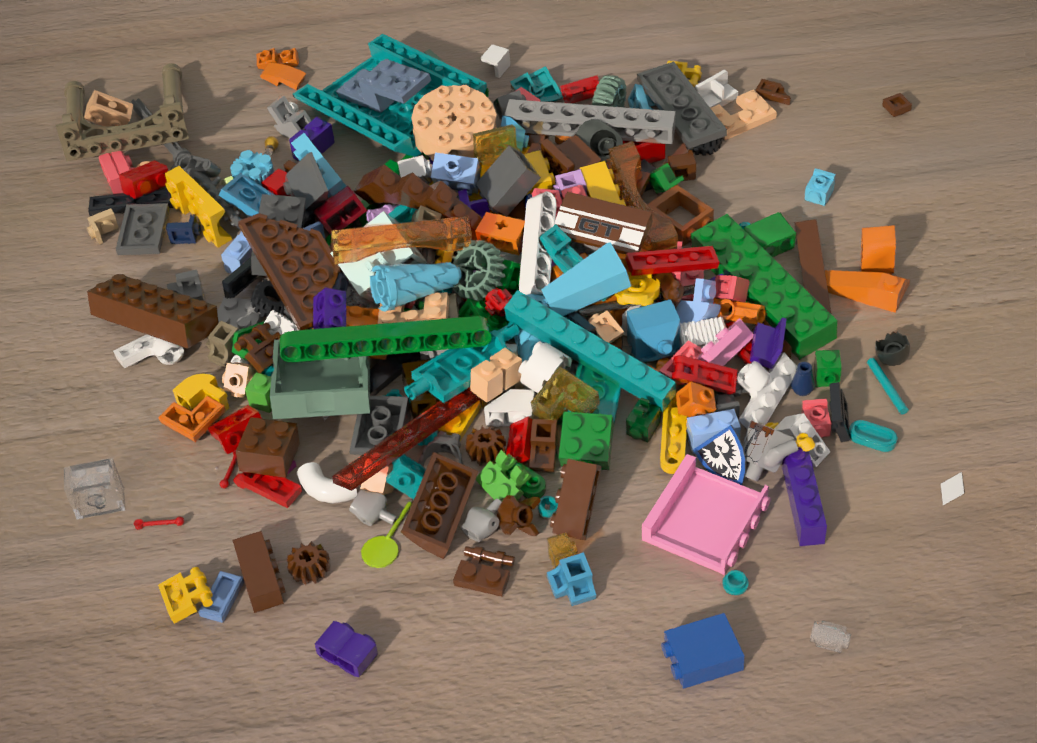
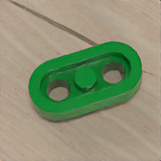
M516 462L507 470L505 474L509 478L511 471L516 465L522 470H527L532 475L520 488L524 492V497L541 498L545 494V479L522 463Z

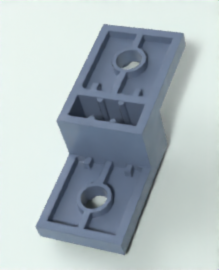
M384 59L371 71L366 69L359 71L336 92L339 98L381 113L394 101L406 103L431 81L430 74Z

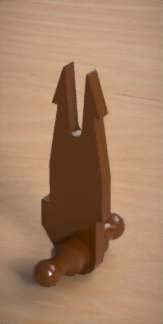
M671 273L651 274L652 279L656 281L657 278L659 280L660 291L665 300L671 299L676 309L684 294L682 284L675 280Z

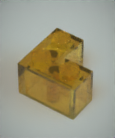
M559 367L530 403L533 414L540 419L558 420L566 409L571 412L593 413L599 406L600 399L598 391L562 367Z

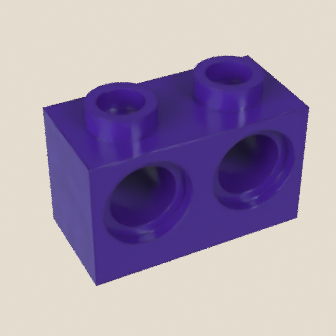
M324 288L313 297V329L346 327V291Z

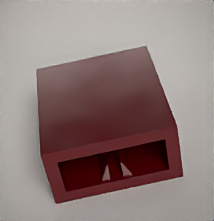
M347 185L316 208L314 213L333 237L364 214L367 209Z

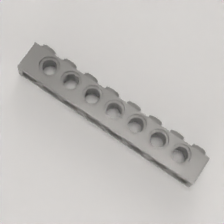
M509 99L504 116L511 117L526 130L525 133L572 137L577 135L579 127L585 121L598 119L618 132L623 141L672 144L675 132L676 111Z

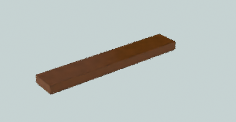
M817 220L794 222L804 288L831 313Z

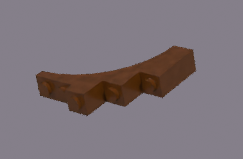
M384 164L365 174L354 190L355 194L370 205L375 203H394L417 210L420 206L441 213V221L462 232L471 240H477L475 230L483 218L457 198L458 193L442 181L429 186L413 172L401 178Z

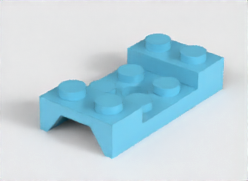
M305 133L291 142L296 149L293 153L299 161L308 153H313L327 186L328 198L346 187L342 179Z

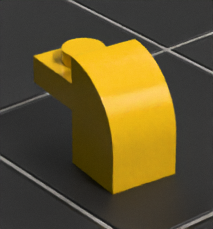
M192 375L173 389L177 404L190 411L206 396L223 404L226 411L230 408L227 393L218 387L216 377L213 375Z

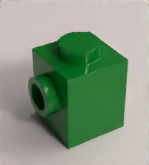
M816 350L814 361L816 387H830L829 384L840 383L842 370L840 350Z

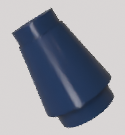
M808 362L798 364L791 382L793 391L799 396H807L815 388L812 366Z

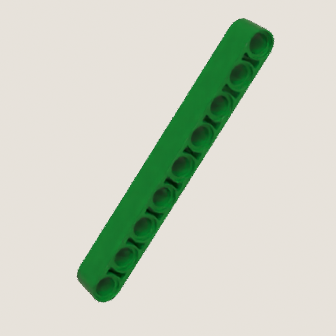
M482 316L288 331L280 336L279 344L280 356L284 361L301 362L482 347L489 344L492 336L488 320Z

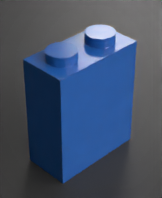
M725 613L664 631V642L661 643L662 651L665 658L670 657L673 677L675 680H680L683 689L744 670L745 656Z

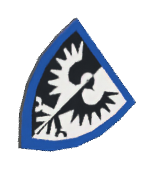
M730 425L693 449V451L707 471L743 486L746 473L745 452L738 434L733 426Z

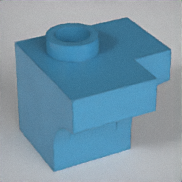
M584 552L559 560V565L547 572V579L555 599L567 595L571 606L596 599L592 580L593 574Z

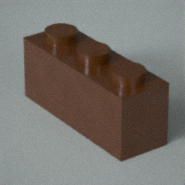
M568 459L567 464H563L561 470L563 484L562 488H558L555 502L558 503L557 512L552 514L550 522L553 534L586 540L602 466Z
M262 531L233 539L232 541L254 613L284 604L281 594L286 593L282 578L276 579L275 574L280 573L276 559L270 560L269 555L273 554L270 539L264 540Z

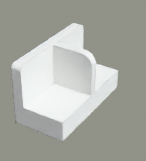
M722 70L694 87L710 108L718 104L723 107L738 96V91L728 84V72L726 70Z

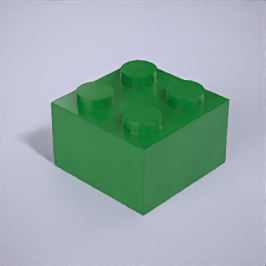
M563 412L559 450L561 467L564 463L567 464L568 459L576 461H590L593 464L602 466L601 470H610L614 429L613 416L607 414Z

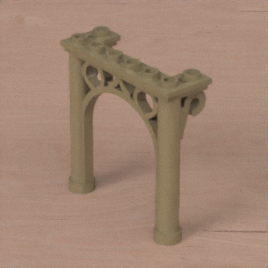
M174 63L163 67L164 103L159 106L160 109L156 113L141 121L121 126H97L85 121L84 86L78 81L68 82L64 88L66 114L62 115L63 123L56 124L66 161L189 139L183 114L181 68Z

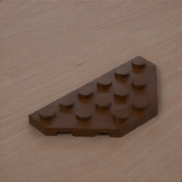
M261 213L238 221L239 228L298 330L312 327L313 297L324 288L333 289L340 272V266L330 254L332 251L320 231L302 229L297 224L280 220V222L272 220L267 215Z

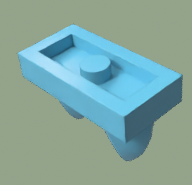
M635 84L627 99L629 107L654 110L651 106H655V103L648 94H645L643 86Z

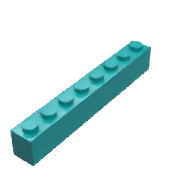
M519 290L516 291L504 307L507 321L513 322L522 330L544 343L550 344L571 357V359L639 399L642 397L650 400V404L660 407L661 412H664L676 395L675 381Z

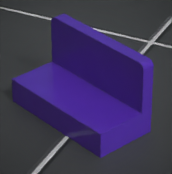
M782 317L776 328L757 323L754 328L750 362L757 361L764 367L773 368L783 349L786 318Z

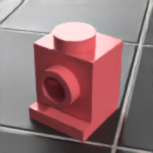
M827 399L802 401L801 414H805L821 438L830 436L831 420Z

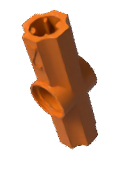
M714 298L713 304L721 305L717 318L723 317L724 320L734 322L740 318L744 323L757 325V323L762 324L765 321L766 311L764 305ZM732 306V313L729 315V308Z

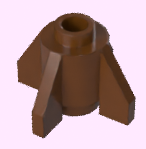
M507 495L497 510L499 525L503 533L511 535L518 528L530 536H537L539 531L531 523L533 519L531 509H535L541 502V499L539 497H531L518 502L513 495Z

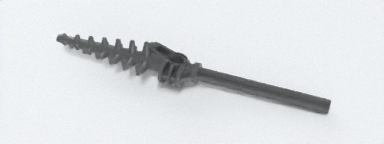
M139 98L136 101L134 99L131 101L134 111L142 120L153 115ZM177 141L163 144L173 155L174 164L171 170L180 166L224 208L225 216L223 219L225 221L230 219L232 221L231 225L240 229L238 226V221L242 220L238 216L240 212L238 210L234 211L233 204L227 203L225 199L218 196L221 189L225 186L221 185L217 189V185L221 180V177L218 176L221 168L209 159L193 156L188 149L182 148Z

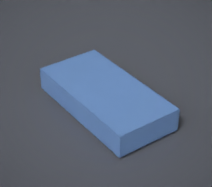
M220 571L211 587L213 604L210 607H204L202 604L199 610L200 617L224 623L245 582L244 578Z

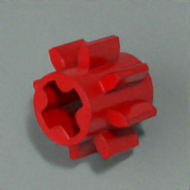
M495 288L485 297V304L487 305L485 309L492 316L494 314L504 316L506 315L504 307L513 296L507 289L502 291Z

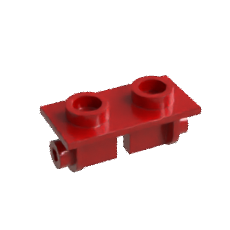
M598 75L560 86L564 103L573 104L593 98L600 81Z

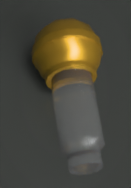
M271 136L265 140L266 149L264 154L269 155L270 158L273 151L279 145L277 138Z

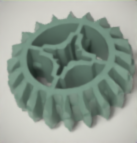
M614 75L604 76L596 87L592 105L624 108L627 94L625 80Z
M471 240L470 244L463 243V249H457V256H451L454 260L453 264L461 270V279L456 285H453V290L460 297L477 301L484 300L486 295L495 289L497 285L502 286L500 279L506 277L502 270L507 267L502 264L505 258L500 255L501 251L495 248L494 244L483 240Z

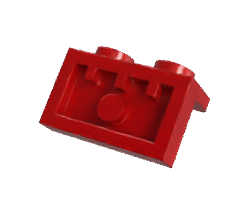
M246 405L208 427L211 436L221 443L225 453L230 454L234 449H237L250 417L261 418L259 411Z

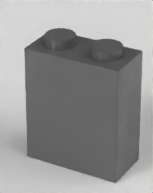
M509 145L478 180L476 185L481 191L479 193L480 196L489 202L488 207L494 213L498 214L500 212L508 216L541 177L524 154Z

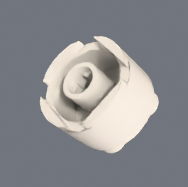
M539 341L534 346L533 354L529 360L522 362L518 372L522 374V384L544 398H548L547 393L554 394L567 375L564 369L566 365L568 367L571 366L572 359L550 344Z

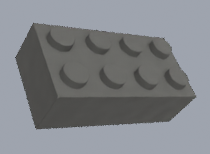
M262 194L259 213L267 215L272 220L279 222L284 220L297 224L299 228L303 229L306 216V198ZM252 250V275L267 276Z

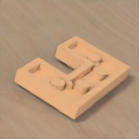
M754 89L736 97V103L743 109L740 112L730 115L720 104L711 108L727 129V136L722 137L724 140L769 122L777 116V112Z
M448 292L433 293L425 296L424 309L404 312V305L390 311H381L379 309L378 324L447 319L449 313Z

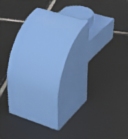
M696 278L693 301L681 300L677 306L676 311L680 317L681 324L717 317L721 305L713 304L716 295V281Z

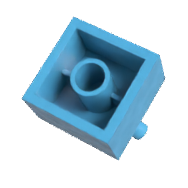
M671 299L627 311V342L629 346H632V354L635 359L641 362L654 361L673 356L679 351L680 317Z

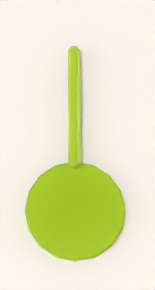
M411 501L407 502L387 536L373 537L363 545L361 555L365 564L374 568H383L392 564L397 559L399 553L398 545L391 537L410 509Z

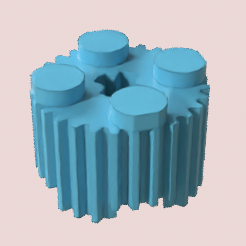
M250 150L241 152L239 159L236 158V161H233L230 167L233 178L241 173L262 186L261 182L274 172L269 155L258 154V152L254 154Z

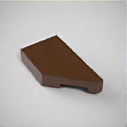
M761 79L755 91L763 99L786 105L791 104V97L785 93L781 83Z

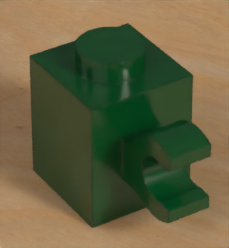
M641 397L626 419V435L648 443L661 423L660 407L650 404V400Z

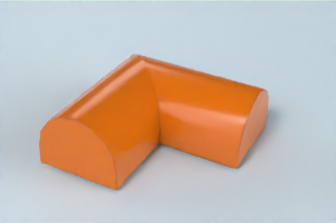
M206 396L192 411L173 402L158 418L165 426L197 442L208 430V427L212 426L226 412L223 404Z

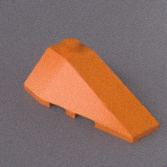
M825 270L828 293L896 313L910 283L909 279L889 273Z

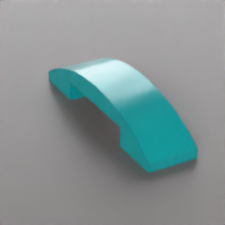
M556 224L540 236L546 251L563 273L584 260L569 245L571 239ZM610 296L602 299L601 301H606Z

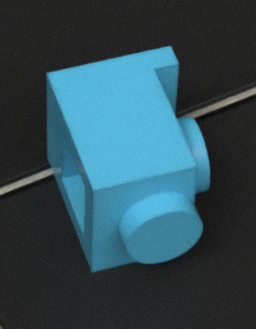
M815 168L813 176L805 188V201L825 206L834 191L836 174Z

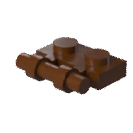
M267 322L262 325L258 324L252 328L251 333L242 335L234 343V348L237 351H241L243 348L248 349L249 352L245 355V358L260 374L273 365L274 340H279L281 336L279 332L271 335L268 332L271 330V326ZM255 340H261L262 343L258 345Z
M466 546L464 556L472 557L471 562L466 560L460 561L453 579L454 586L503 597L510 578V570L503 569V566L513 567L515 557L506 555V552L497 551L496 553L487 551L484 547L475 546V548ZM482 560L494 562L493 567L481 564Z

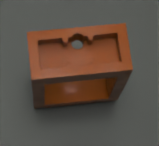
M677 184L646 205V211L652 212V226L663 234H667L676 243L681 241L682 247L691 242L692 232L714 221V209ZM679 206L696 216L683 226L668 216L670 212Z

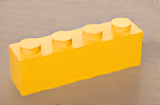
M605 161L580 167L586 183L588 197L626 206L624 199L620 200L619 198L621 194L618 184L613 183L615 181L613 171L607 168Z

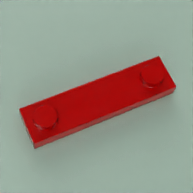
M713 246L627 253L625 257L631 276L718 269L720 263Z

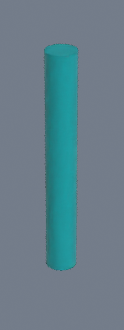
M870 358L867 361L869 368L901 415L906 414L909 409L876 359Z

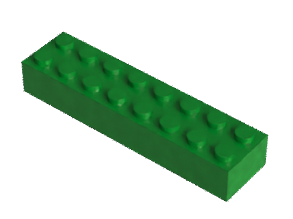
M728 214L691 233L692 247L713 246L720 262L718 269H710L715 275L722 273L723 275L737 276L749 280L745 303L764 305L766 311L765 321L771 327L776 328L782 317L786 318L784 340L791 346V352L799 360L837 339L838 320Z

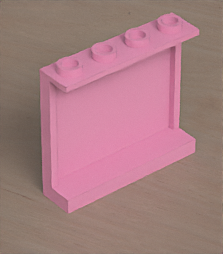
M687 454L642 524V540L725 575L729 566L733 567L735 565L740 547L745 548L750 530L756 529L760 520V513L762 511L765 512L770 504L771 498L768 497L769 486L765 485L761 493L697 468L696 457Z

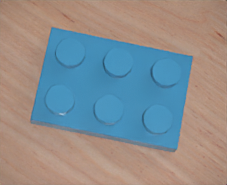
M239 173L221 189L218 196L225 199L227 203L241 209L246 215L253 216L259 213L262 194H275Z

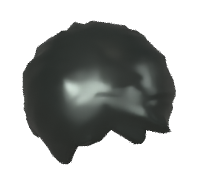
M893 331L891 334H886L885 340H876L875 352L883 364L888 366L901 365L910 354V343L906 335L903 336L898 331Z

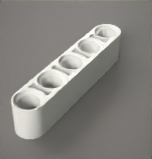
M548 191L528 199L526 204L519 291L525 295H542L541 289L550 284L552 258L540 240V236L555 225L556 199Z

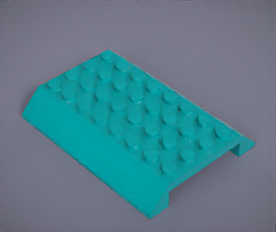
M381 34L368 43L372 57L323 90L307 84L293 93V97L395 152L416 157L421 152L416 147L413 136L412 114L418 101L425 94L440 86L467 85L479 92L485 93L487 83L385 34ZM384 59L430 74L431 81L406 103L394 101L381 113L339 98L336 92L362 69L371 71Z

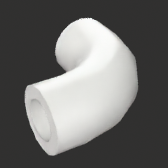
M315 462L306 463L297 471L302 487L309 496L318 501L340 503L353 500L357 496L356 486L351 475L329 479L323 475L320 465Z

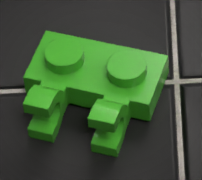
M501 450L496 457V464L489 461L475 480L494 500L497 498L502 502L507 495H513L518 501L524 494L520 489L521 486L532 475L527 470H522L516 465L511 471L509 478L505 473L517 460L512 455H507Z

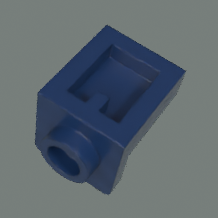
M195 214L190 215L189 222L167 223L166 230L170 243L196 244L197 236L201 234V224L197 222Z

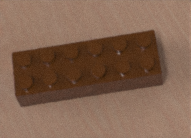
M116 274L111 279L98 283L96 287L87 291L91 315L187 349L207 338L219 323L216 305L191 298L188 295L176 293L173 290L157 287L154 284L142 282L139 279L127 277L124 274Z

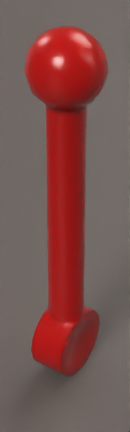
M236 449L233 450V459L227 473L219 483L223 489L229 486L228 480L237 462Z
M181 516L170 520L144 522L142 519H137L134 521V526L137 530L142 529L144 526L176 524L177 526H182L185 520Z

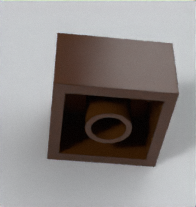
M250 417L236 449L239 471L286 478L300 444L297 423Z

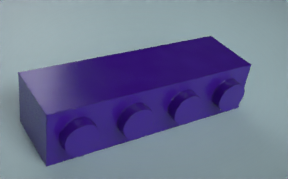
M799 447L798 451L787 455L782 461V470L799 547L825 544L827 524L809 451H803Z

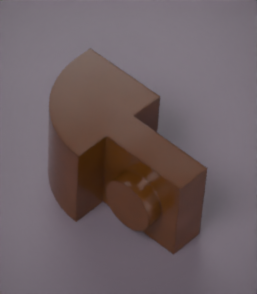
M532 420L529 469L535 472H554L558 444L557 420Z

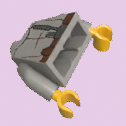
M751 420L743 442L746 461L750 462L745 477L758 482L763 469L775 473L787 455L798 451L799 447L805 452L810 451L815 447V442L806 433H800L796 438L797 441H794L793 437L774 429L779 423L768 422L762 425Z

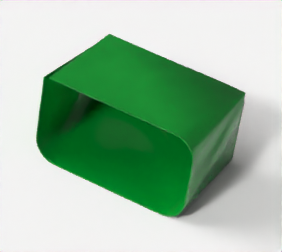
M781 212L770 215L744 228L772 257L789 251L795 246L796 232Z

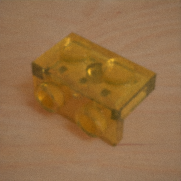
M512 124L473 134L474 157L482 165H492L509 145L521 152L517 148L516 128Z

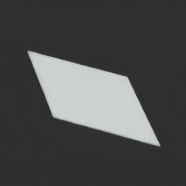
M962 472L941 483L943 505L964 494Z

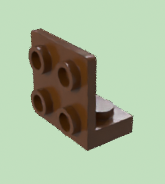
M577 135L572 136L560 145L553 144L548 138L540 142L543 158L548 159L549 166L558 175L580 170V167L601 162V158Z

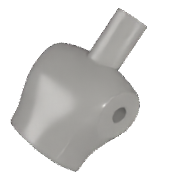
M364 489L359 491L349 508L351 513L368 526H372L379 518L391 525L397 519L396 515L384 510L388 501L384 495Z
M496 498L486 509L480 507L471 508L465 523L461 526L464 534L476 542H480L491 535L499 526V519L495 513L502 502Z

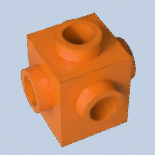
M690 382L676 393L678 414L694 417L709 414L716 410L714 390Z

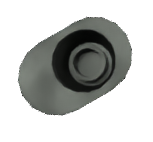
M591 119L585 121L577 131V136L601 158V162H610L619 157L623 149L622 137L606 123L598 119Z

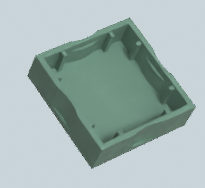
M274 340V372L271 376L270 388L273 419L370 413V356L286 362L280 356L279 340Z

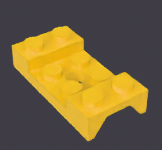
M180 166L165 173L167 179L165 185L171 193L172 198H170L172 206L176 210L179 209L184 215L189 212L195 214L204 226L205 231H203L206 240L212 242L218 248L231 241L232 237L219 223V220L225 213L224 208Z

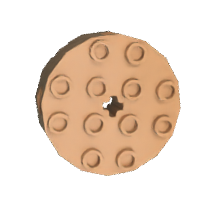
M467 85L440 86L425 94L413 110V136L416 147L421 153L424 152V154L430 156L433 161L435 152L479 159L480 155L487 150L489 151L495 143L497 127L493 103L484 93Z

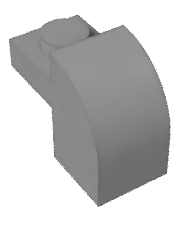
M280 96L267 107L276 121L274 127L287 138L293 137L301 129L305 130L304 127L312 121L305 110L295 112L285 96Z

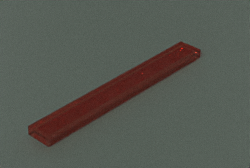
M467 388L445 403L439 401L332 476L333 484L350 491L354 490L481 398L473 393L470 388Z

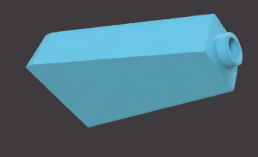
M611 242L599 248L541 289L544 296L541 303L556 313L565 316L631 287L627 271Z

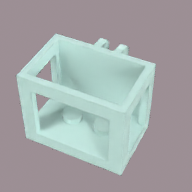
M384 211L330 253L358 294L374 304L370 287V276L376 275V272L371 271L374 266L381 264H403L410 257L414 260L410 264L427 263L412 240L408 238L407 233L399 222Z

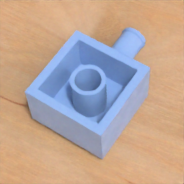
M435 152L431 174L433 183L442 181L451 189L458 191L466 189L468 196H471L472 193L478 194L479 188L476 183L480 179L481 165L477 158Z

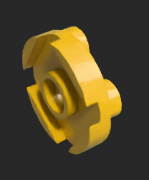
M627 272L631 287L614 294L617 297V302L621 305L641 304L642 306L654 304V300L660 294L659 280L657 278L656 281L652 279L651 274L631 276L630 272Z

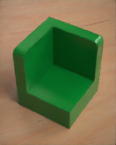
M666 163L650 173L651 179L649 182L655 193L658 194L684 180L683 175L675 177L669 164Z

